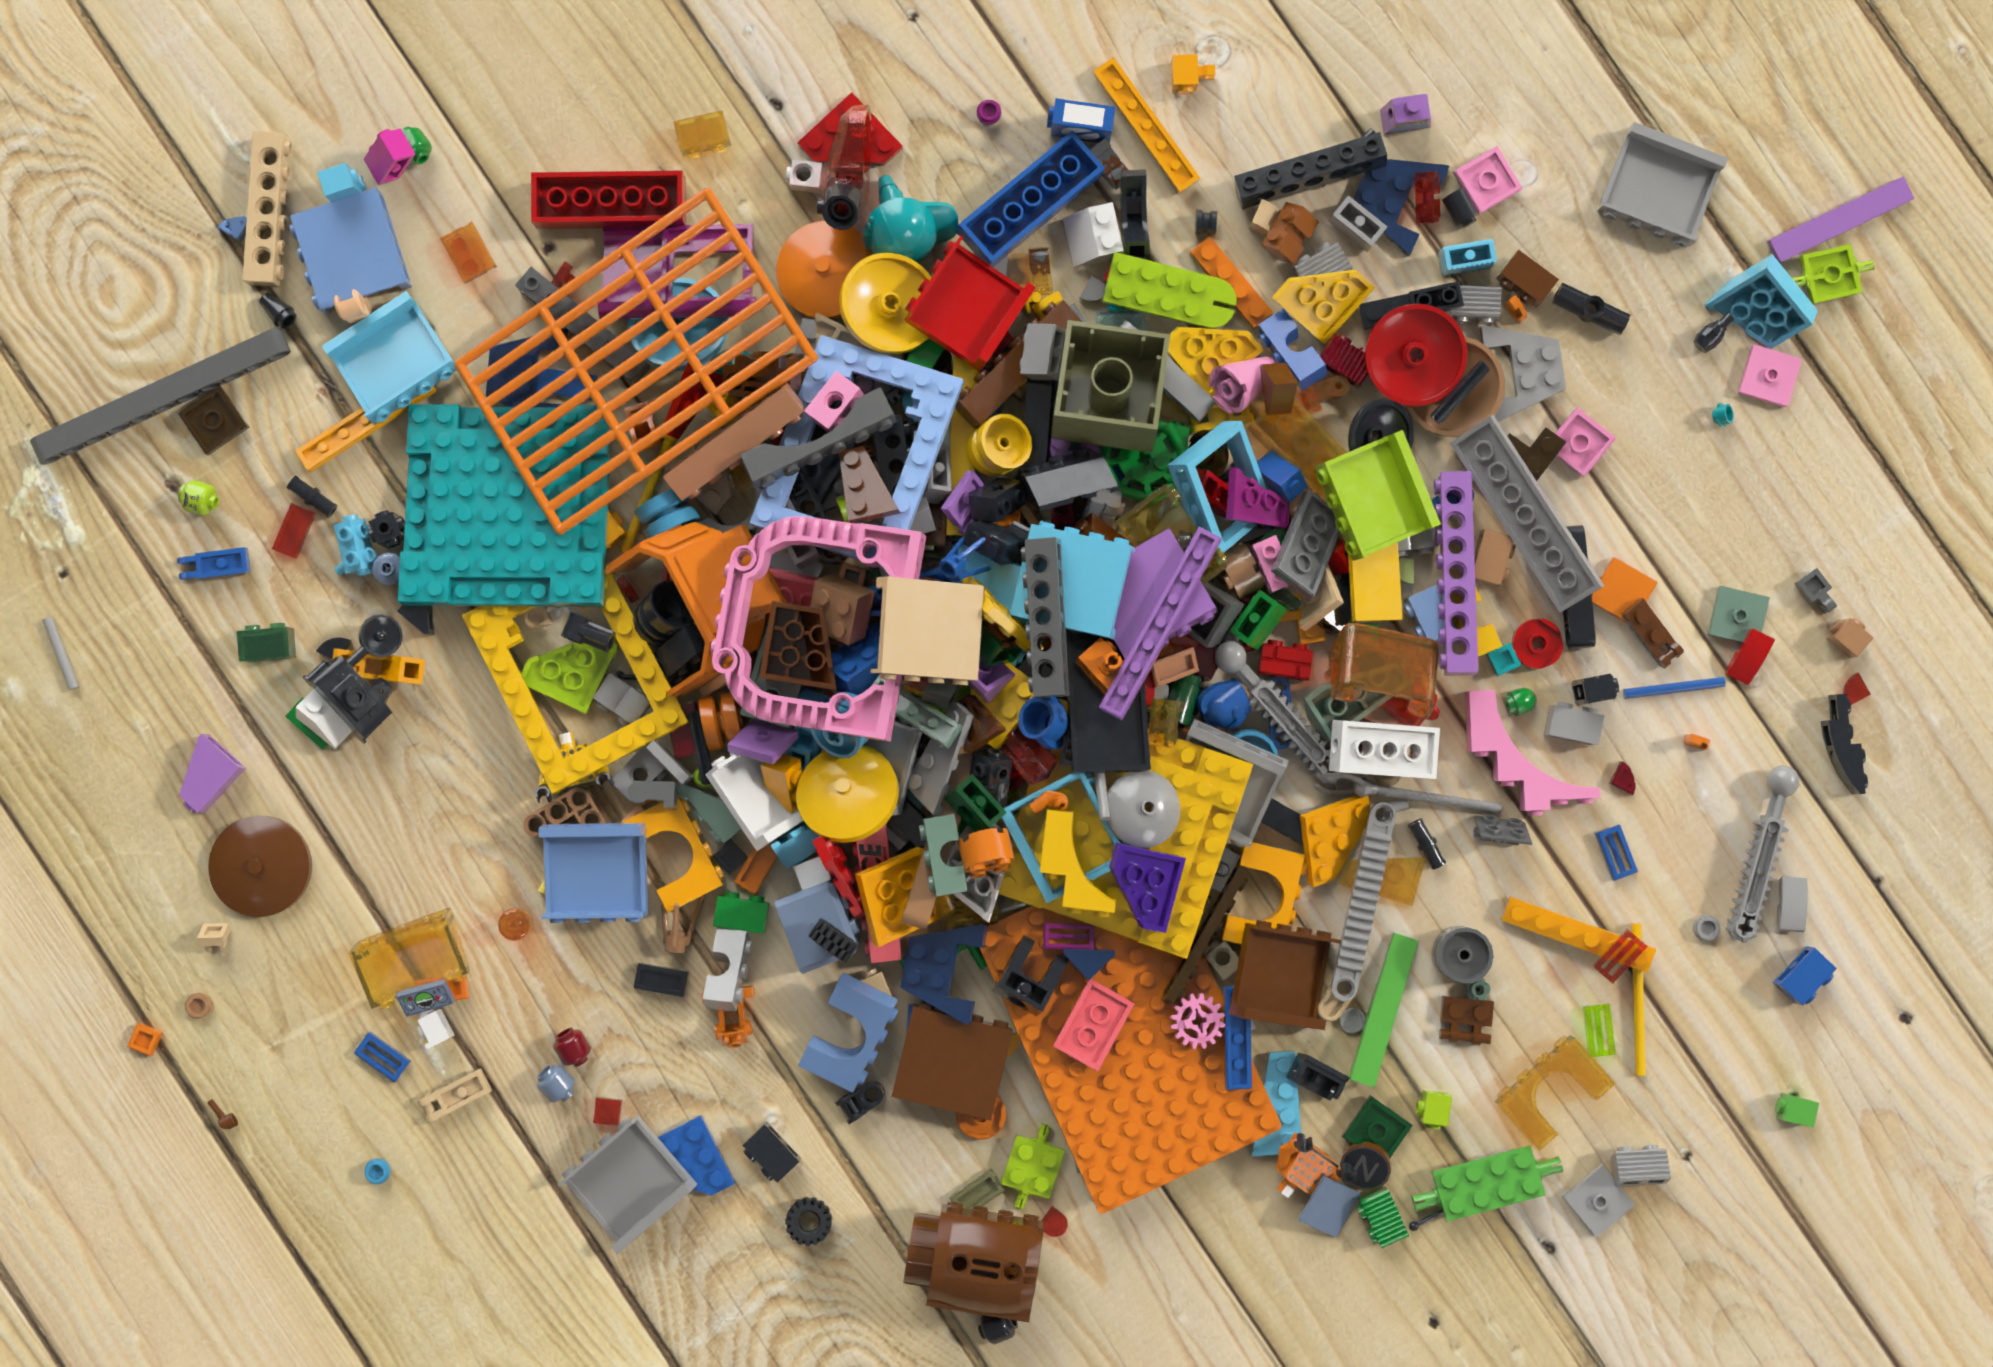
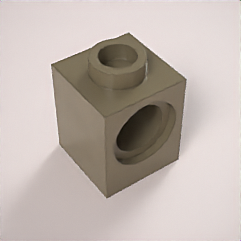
M1216 939L1210 943L1211 947L1205 958L1221 979L1225 980L1237 971L1239 958L1225 940L1219 942ZM1219 951H1226L1228 954V961L1225 964L1219 965L1215 961V956Z

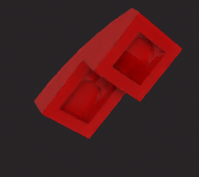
M1754 628L1749 629L1740 650L1734 653L1725 674L1749 685L1765 661L1775 639Z

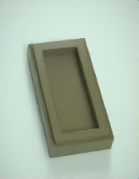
M989 1169L952 1194L949 1199L951 1202L962 1203L963 1208L973 1209V1206H984L1003 1193L1005 1188L993 1170Z

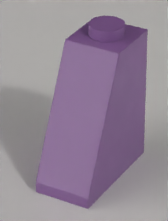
M201 734L198 737L179 794L185 801L183 805L192 813H206L246 769L241 762L210 734Z

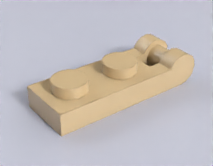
M480 1068L417 1102L420 1108H424L427 1114L425 1118L429 1124L491 1092L492 1089ZM435 1100H438L441 1109L437 1111L432 1103Z

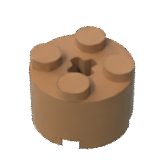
M1242 542L1229 548L1222 555H1216L1211 559L1216 569L1215 574L1222 585L1226 584L1228 593L1237 600H1241L1266 586L1261 571L1258 572L1255 565V559Z

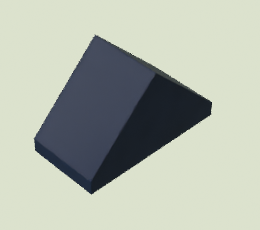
M1061 949V955L1068 960V963L1085 981H1089L1115 956V950Z

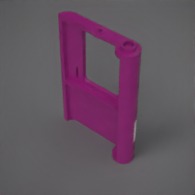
M722 224L710 226L646 270L644 273L652 284L674 269V256L676 254L697 253L726 233ZM734 224L754 256L753 224ZM669 225L631 251L636 261L640 263L693 225ZM649 226L603 227V258ZM731 241L715 253H739V251ZM623 258L603 271L602 288L629 270ZM746 262L743 263L742 280L752 274ZM636 278L598 304L599 319L643 290ZM673 282L657 292L663 304L674 298ZM753 286L707 318H731L757 300L756 297H753ZM693 297L672 311L670 315L673 319L688 318L717 297ZM647 299L618 320L644 319L654 312L655 309L649 299Z

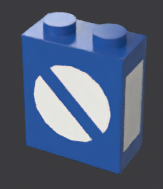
M1055 98V105L1049 106L1047 128H1051V136L1063 138L1073 131L1081 141L1099 143L1105 138L1110 144L1116 107Z

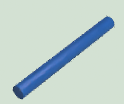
M1724 677L1628 688L1623 689L1624 699L1719 688L1725 687L1726 682Z

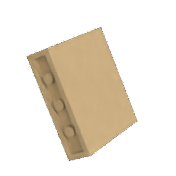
M888 576L877 577L876 588H881L883 591L878 668L871 669V673L880 674V679L896 680V675H903L904 681L920 682V677H929L928 683H944V679H952V684L968 685V680H978L984 586Z

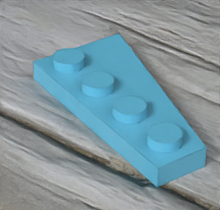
M1294 1050L1268 1053L1263 1084L1281 1122V1128L1253 1142L1251 1156L1278 1155L1279 1147L1289 1142L1294 1132L1301 1133L1298 1085L1286 1078L1296 1057Z

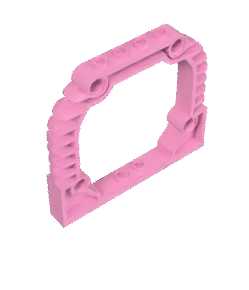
M794 516L769 524L752 538L748 546L744 545L735 548L731 554L730 563H727L725 566L724 575L727 580L725 588L720 593L722 608L715 621V627L718 630L716 639H713L711 643V654H713L712 664L714 669L725 675L726 684L738 704L751 715L769 722L891 742L902 675H896V680L885 679L884 686L874 684L856 697L846 693H837L833 695L829 703L777 696L762 691L750 679L751 657L742 645L753 584L767 573L771 555L775 552L793 545H811L856 552L858 559L865 565L872 568L882 566L890 577L919 579L926 536L922 532ZM871 547H876V555L871 559H867V550ZM750 554L751 562L749 565L743 566V557ZM732 656V665L725 669L723 665L724 659ZM847 700L849 702V710L841 714L839 705Z

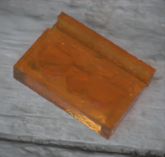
M472 221L468 225L460 227L440 238L465 284L487 273L490 269L497 267Z

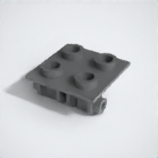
M1484 814L1483 816L1475 815L1477 827H1474L1473 837H1477L1478 840H1493V842L1499 840L1500 843L1505 842L1506 844L1532 845L1526 824L1520 819H1499L1490 814Z

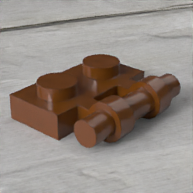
M1442 996L1440 1021L1450 1022L1449 1030H1439V1039L1448 1040L1449 1043H1458V1041L1471 1042L1472 1045L1480 1046L1481 1043L1490 1044L1491 1034L1481 1033L1482 1026L1492 1027L1494 1001ZM1459 1023L1472 1025V1032L1459 1031Z

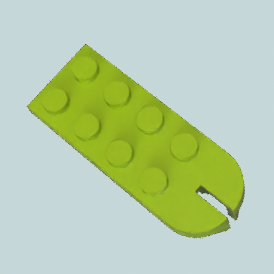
M1114 252L1102 303L1203 328L1216 329L1225 325L1232 318L1235 310L1213 305L1214 301L1223 303L1228 308H1233L1236 306V294L1232 286L1223 279Z

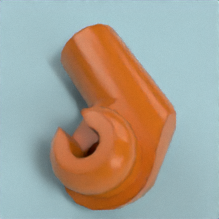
M1047 790L1030 803L1029 807L1036 815L1046 807L1057 808L1062 811L1068 806V798L1062 792Z

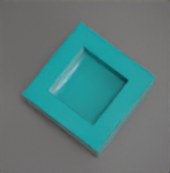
M1511 643L1486 654L1496 676L1521 666Z

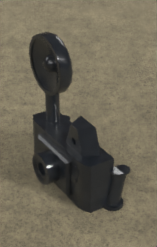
M383 614L373 615L363 622L358 634L361 647L347 660L342 656H336L330 663L322 660L308 676H303L306 683L318 692L363 744L367 742L366 739L392 714V711L386 705L393 691L388 681L380 677L366 683L353 668L367 654L375 657H387L395 653L401 646L403 635L400 625L391 616Z

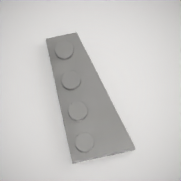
M952 700L944 715L959 723L963 729L949 749L930 739L908 782V789L933 815H941L943 806L940 804L943 796L948 795L951 786L948 784L952 770L957 768L959 748L964 747L974 715L959 701Z

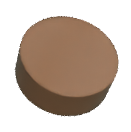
M205 993L192 994L185 1002L187 1014L195 1019L208 1016L213 1008L212 999Z

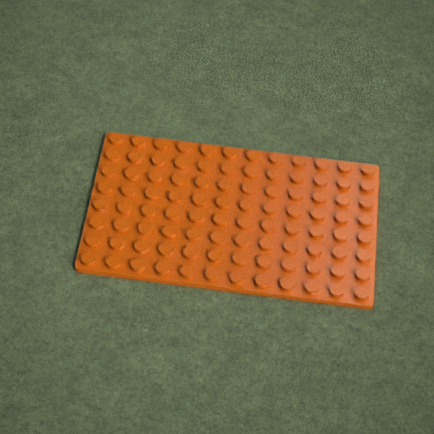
M1030 906L989 925L985 947L979 949L996 984L1023 935L1029 937L1035 943L1021 971H1023V975L1040 983L1055 955L1062 956L1061 949H1042L1043 923H1088L1042 907ZM1095 926L1094 950H1115V956L1091 979L1135 1003L1098 1071L1093 1070L1052 1046L1087 983L1069 963H1067L1044 1011L1038 1016H1034L1003 997L1001 998L1096 1209L1099 1213L1103 1214L1280 1130L1281 1122L1252 1059V1089L1226 1090L1224 1027H1219L1218 1029L1222 1034L1221 1037H1213L1215 1044H1210L1206 1041V1048L1204 1049L1200 1047L1199 1043H1197L1196 1049H1191L1190 1042L1183 1046L1181 1045L1182 1037L1177 1039L1173 1037L1177 1030L1170 1029L1169 1026L1175 1024V1020L1170 1019L1169 1015H1176V1011L1172 1007L1173 1005L1180 1007L1181 1004L1177 1000L1169 1004L1160 998L1183 957ZM1049 928V933L1089 935V930ZM1049 939V944L1089 945V940ZM1200 956L1196 963L1199 968L1192 979L1188 978L1183 986L1186 988V991L1182 998L1188 1001V994H1193L1195 999H1197L1198 994L1202 993L1204 994V1000L1208 997H1213L1212 1005L1220 1004L1221 1006L1217 1012L1224 1013L1222 993L1206 958ZM1199 1004L1203 1012L1211 1013L1207 1007ZM1187 1008L1184 1010L1181 1020L1185 1019L1188 1014ZM1196 1016V1019L1192 1020V1024L1197 1025L1199 1028L1202 1018ZM1224 1017L1220 1018V1022L1224 1023ZM1210 1023L1206 1029L1207 1034L1211 1031L1213 1023ZM1183 1029L1187 1035L1196 1038L1191 1030Z

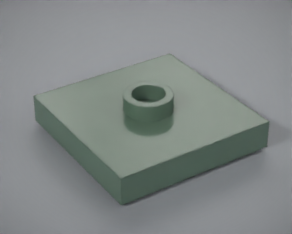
M1718 586L1707 635L1743 643L1749 629L1754 628L1762 632L1770 597Z

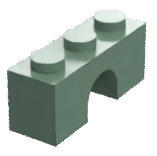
M950 814L923 819V825H919L921 841L926 840L928 850L923 851L925 866H931L932 876L928 877L930 892H935L936 897L966 892L967 885L963 865L950 867L942 861L940 856L941 848L945 843L959 840L955 815Z

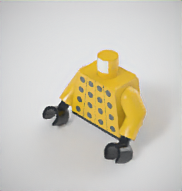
M573 732L558 735L561 746L560 751L564 758L588 746L587 744L576 746ZM607 766L557 793L598 784L601 790H604L603 783L605 781H609L611 786L615 782L611 778ZM540 773L539 786L535 790L537 802L540 803V798L545 795L547 796L548 803L552 802L550 789L542 773Z

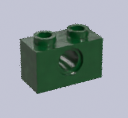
M973 774L944 798L974 832L990 829L1007 813Z

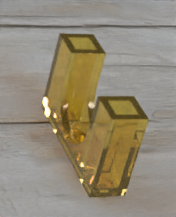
M1571 1035L1558 1039L1554 1044L1555 1048L1547 1054L1545 1052L1535 1060L1536 1065L1530 1070L1525 1069L1516 1077L1517 1082L1511 1087L1506 1086L1497 1094L1498 1098L1494 1101L1531 1145L1539 1151L1558 1135L1555 1129L1539 1112L1536 1105V1090L1545 1077L1558 1072L1568 1073L1595 1100H1598L1616 1084L1576 1037Z

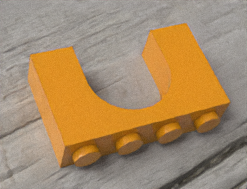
M678 796L677 810H666L663 807V803H659L622 822L645 823L646 839L660 832L674 831L682 834L691 844L693 862L689 871L678 880L656 890L668 913L674 910L675 903H678L679 907L722 886L721 880L725 878L720 866L716 865L714 867L710 857L714 855L707 842L702 844L698 836L702 831L696 820L691 822L687 814L691 810L686 800L679 799Z
M1252 842L1250 848L1247 846L1241 848L1238 865L1271 874L1277 880L1281 889L1279 907L1270 917L1261 921L1271 922V927L1276 928L1277 923L1293 925L1296 910L1292 908L1294 900H1299L1302 885H1298L1300 875H1305L1307 868L1304 860L1305 855ZM1226 914L1220 939L1242 944L1245 923L1256 925V920Z

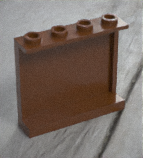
M1256 920V925L1245 923L1229 1014L1244 1019L1325 1030L1327 1020L1317 1018L1318 1004L1322 993L1330 943L1341 944V940L1331 938L1332 933L1317 930L1316 935L1311 934L1312 929L1297 927L1296 931H1291L1292 926L1277 923L1276 928L1271 927V922Z
M919 1002V1005L914 1004L891 1097L991 1121L1013 1029L1008 1027V1022L994 1019L993 1023L983 1021L984 1017L973 1014L971 1025L965 1024L943 1011L934 1009V1006L929 1003Z

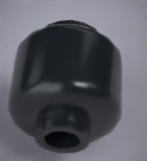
M986 1315L981 1316V1324L978 1325L980 1336L984 1340L987 1339L993 1345L1014 1337L1015 1329L1018 1328L1016 1320Z

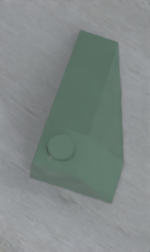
M1394 663L1323 684L1303 698L1307 719L1315 732L1320 734V740L1331 741L1333 720L1358 722L1411 683L1399 664Z

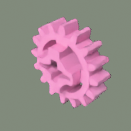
M1199 993L1197 999H1195L1193 994H1188V1001L1181 998L1180 1007L1173 1005L1172 1008L1176 1011V1015H1169V1018L1175 1020V1024L1169 1027L1170 1029L1177 1030V1033L1173 1036L1175 1039L1183 1038L1181 1045L1185 1046L1190 1042L1191 1049H1196L1197 1043H1199L1200 1047L1204 1049L1206 1048V1041L1210 1044H1215L1213 1037L1222 1036L1218 1029L1219 1027H1225V1024L1220 1022V1018H1223L1225 1014L1217 1012L1221 1006L1220 1004L1212 1005L1213 997H1208L1204 1000V994ZM1199 1004L1207 1007L1211 1013L1203 1012ZM1187 1008L1188 1014L1186 1015L1185 1019L1181 1020L1182 1014L1184 1010ZM1196 1016L1202 1018L1199 1028L1197 1025L1192 1024V1020L1196 1019ZM1210 1023H1213L1211 1031L1207 1034L1206 1029ZM1183 1029L1191 1030L1196 1038L1187 1035Z

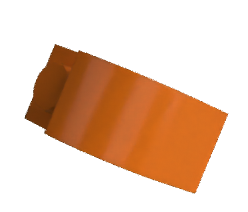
M645 401L625 408L626 417L629 418L648 405L649 402ZM653 414L629 430L633 444L658 428ZM662 438L642 451L662 445Z

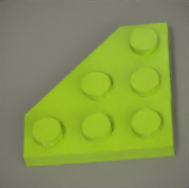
M571 643L545 654L529 658L521 674L528 687L588 714L594 701L593 697L600 688L619 645L613 643L612 648L607 653L584 643Z

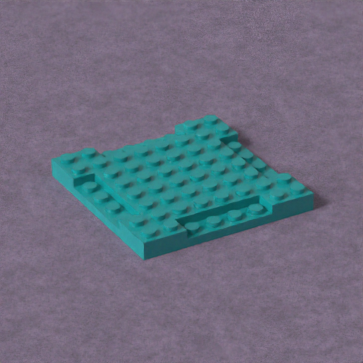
M409 404L406 446L409 461L403 552H400L398 602L403 606L604 607L608 504L563 535L556 534L480 407H461L459 404ZM578 405L517 447L518 452L523 460L598 408L596 405ZM492 407L498 418L514 408ZM533 407L506 425L504 429L510 439H512L556 408ZM602 418L529 468L537 481L611 429L605 419ZM611 443L543 488L542 491L548 501H551L608 462L611 456ZM610 473L554 510L560 521H565L609 491Z

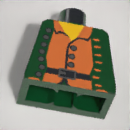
M982 617L979 658L987 667L1014 662L1023 651L1016 644V638L1013 635L1008 638L998 628L999 625L997 623L991 624L986 618Z

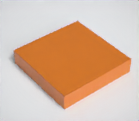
M1613 557L1600 578L1604 586L1592 593V604L1628 624L1621 613L1639 598H1644L1647 602L1658 582Z

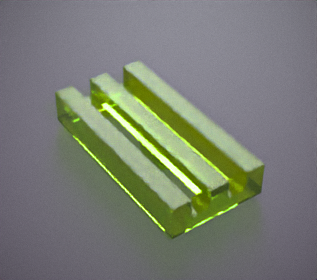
M1610 1004L1583 1006L1588 1056L1616 1055ZM1600 1010H1604L1608 1050H1604ZM1591 1011H1594L1598 1051H1595Z

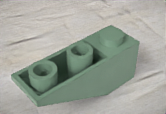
M677 783L679 796L686 800V802L690 801L696 808L693 810V813L702 823L706 821L711 827L709 833L717 842L722 840L723 843H727L742 831L721 798L688 784Z

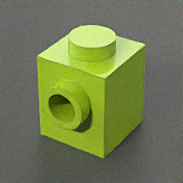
M1422 1090L1421 1101L1418 1100L1416 1105V1116H1419V1120L1425 1123L1426 1128L1440 1130L1441 1126H1448L1452 1096L1448 1093Z

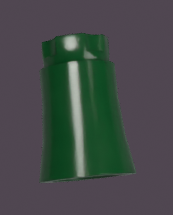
M1191 674L1173 681L1168 698L1165 700L1157 719L1160 720L1164 716L1169 720L1173 716L1174 719H1178L1177 727L1190 729L1196 699L1200 690L1198 687L1201 678Z

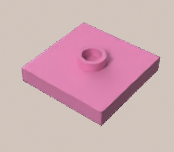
M1498 146L1453 172L1461 188L1464 187L1479 213L1478 215L1523 189Z
M1755 344L1752 345L1738 393L1781 407H1788L1802 359Z
M1576 407L1555 433L1566 441L1556 456L1584 478L1617 438Z

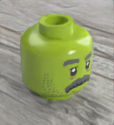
M191 480L180 488L178 501L185 511L206 516L218 507L219 496H217L213 485Z

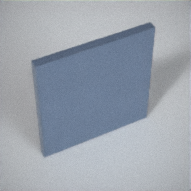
M1322 1176L1298 1220L1337 1237L1361 1193Z

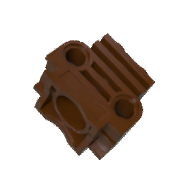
M755 351L750 355L739 354L734 358V364L723 365V383L769 351ZM790 353L780 356L728 393L734 396L747 397L803 359L804 354ZM808 368L787 381L797 396ZM735 400L734 405L740 402L741 400ZM750 408L746 409L745 411H743L742 413H740L738 416H741L743 413H745V412H746L747 410H749Z

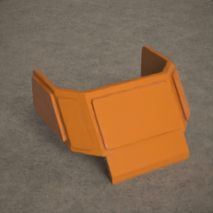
M697 522L684 526L678 525L638 543L609 563L608 568L604 570L607 576L635 569L651 557L662 560L705 641L701 670L668 690L667 694L669 697L673 695L679 697L697 691L722 674L713 667L711 643L713 639H716L718 630L715 627V621L722 608L720 593L726 586L725 566L727 563H730L731 554L735 548L744 545L748 546L752 540L746 524L724 533ZM750 554L743 557V566H747L751 562ZM769 568L767 573L753 584L742 645L749 654L761 647L765 615L770 613L772 601L787 603ZM732 656L724 659L723 665L725 669L732 665Z

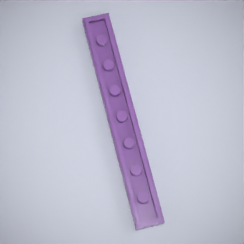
M1198 527L1099 706L1100 710L1121 721L1123 720L1220 545L1221 537Z

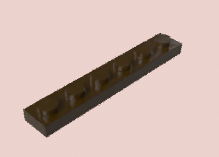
M1241 866L1234 868L1195 936L1187 959H1182L1160 999L1170 1004L1174 1003L1175 1000L1179 1002L1186 991V988L1183 986L1188 978L1192 979L1199 968L1196 963L1200 956L1205 957L1211 947V944L1208 943L1213 934L1216 936L1223 926L1221 919L1225 912L1230 913L1236 903L1233 899L1237 891L1241 892L1248 882L1246 875L1249 871Z

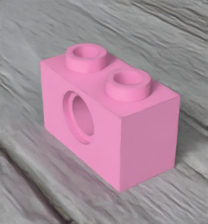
M835 371L804 411L809 419L829 433L845 419L857 398L864 394L858 386ZM842 401L839 408L831 409L833 402Z

